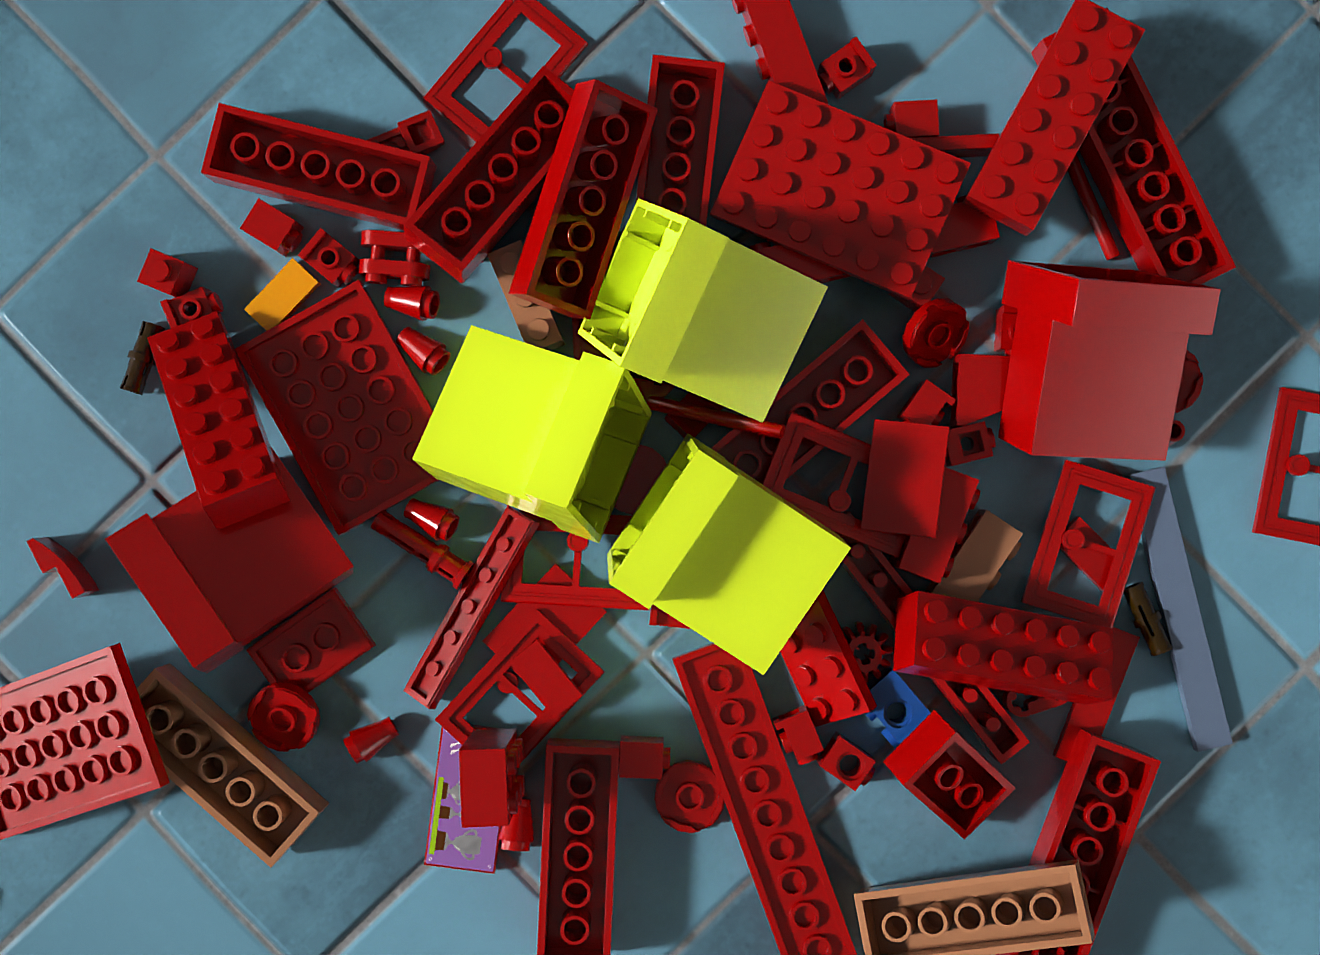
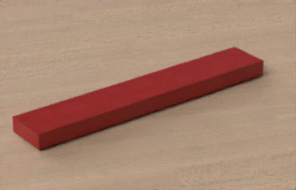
M507 505L403 690L428 709H436L540 524L512 506Z

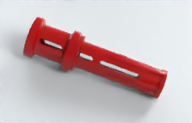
M387 511L380 512L371 525L372 530L382 534L391 542L424 562L427 571L430 573L437 572L452 582L453 588L456 590L463 585L475 564L472 561L466 562L450 552L448 545H437L425 538L422 534L402 523Z

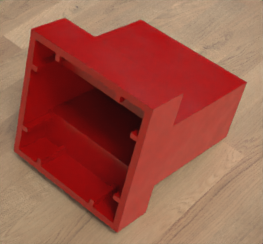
M1008 260L1002 304L1017 308L1018 311L998 438L1034 456L1166 461L1189 334L1212 335L1221 289L1141 270Z
M273 448L274 457L291 501L217 530L203 509L198 492L195 491L155 517L151 518L146 513L105 538L192 667L207 674L244 650L243 646L353 574V564Z

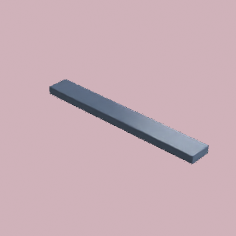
M1165 466L1126 475L1128 479L1156 487L1141 538L1159 611L1162 616L1163 628L1170 644L1173 646L1169 652L1193 750L1201 752L1233 744Z

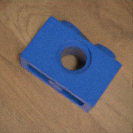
M885 667L881 671L882 676L879 679L874 677L867 683L877 707L871 712L864 714L871 722L876 718L881 721L886 727L881 732L882 735L896 749L931 712L896 671H893V668ZM895 702L902 703V715L897 719H889L887 717L888 707Z

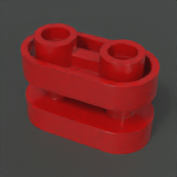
M362 231L361 246L371 249L370 259H359L358 274L365 276L366 283L384 285L387 284V279L401 280L400 285L410 287L422 286V281L430 280L431 266L420 263L422 252L405 239L404 232ZM386 251L407 252L406 261L385 260Z

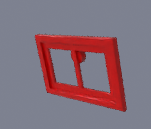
M505 0L423 97L475 142L478 141L489 127L451 95L481 60L486 68L499 69L521 89L527 85L524 80L502 63V53L497 47H494V44L521 13L560 45L559 49L544 65L558 78L562 77L589 45L581 36L537 0Z
M1280 387L1252 533L1320 546L1319 525L1278 518L1286 471L1294 476H1302L1307 472L1320 474V466L1311 465L1306 456L1298 454L1289 457L1298 410L1320 414V394Z
M791 411L785 424L784 437L778 441L762 485L835 533L898 558L906 535L862 530L861 520L842 513L851 504V498L846 490L857 462L860 461L869 465L871 444ZM802 438L850 457L839 489L833 491L828 496L827 502L829 507L783 488Z
M1066 459L1021 602L1081 622L1113 628L1156 487ZM1079 485L1131 500L1116 549L1085 540L1083 533L1078 529L1066 530ZM1061 543L1068 550H1078L1081 547H1085L1113 556L1098 606L1047 590Z
M519 510L540 523L536 531L566 532L559 529L548 519ZM611 515L603 534L620 535L632 516ZM572 533L567 537L568 547L575 551L572 586L522 583L523 553L501 592V602L650 610L615 588L580 587L582 551L586 550L589 546V540Z
M536 609L435 718V721L463 745L473 730H476L463 717L497 682V687L501 692L506 694L513 693L537 716L517 738H523L525 759L581 698L554 719L546 708L542 711L518 688L519 680L517 675L507 671L511 666L509 662L539 637L577 672L571 680L583 695L605 671L541 611Z

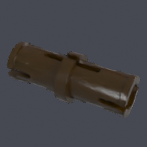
M142 321L133 351L129 350L127 356L130 360L120 389L143 395L151 368L156 366L147 337L163 332L166 328Z
M1143 582L1125 587L1123 594L1134 616L1132 623L1135 628L1140 629L1150 650V655L1157 656L1170 651L1173 646L1170 644L1159 620L1162 616L1159 610L1154 609Z

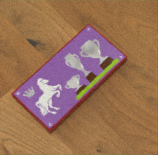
M472 725L476 730L503 729L488 726ZM442 727L424 865L495 874L500 844L499 835L502 826L462 828L459 749L462 745Z

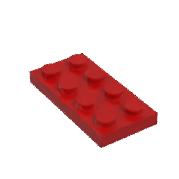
M822 590L780 651L815 727L868 713L877 707L830 603Z

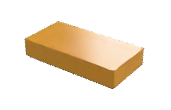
M292 258L244 310L267 331L289 319L321 283Z

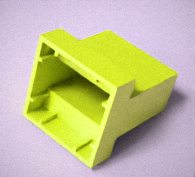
M638 198L607 266L591 319H583L578 334L620 367L660 384L662 381L668 382L763 423L828 286L732 241L729 237L696 221Z
M471 325L416 449L413 460L437 480L548 519L563 531L600 543L652 412L629 370L620 367L614 361L584 351L579 361Z
M687 433L607 553L608 578L610 585L644 607L650 609L652 605H655L764 675L851 547L837 533L729 463L722 455Z

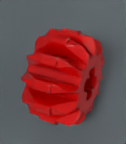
M857 621L855 623V633L847 626L842 627V631L847 636L846 640L853 654L855 649L859 650V644H863L867 649H870L869 655L864 654L866 657L864 660H860V658L854 655L866 683L869 679V671L879 679L882 675L877 666L881 664L889 668L891 665L888 660L882 658V655L891 654L893 648L886 645L880 646L888 639V635L884 632L876 635L877 626L872 623L864 631L863 623Z

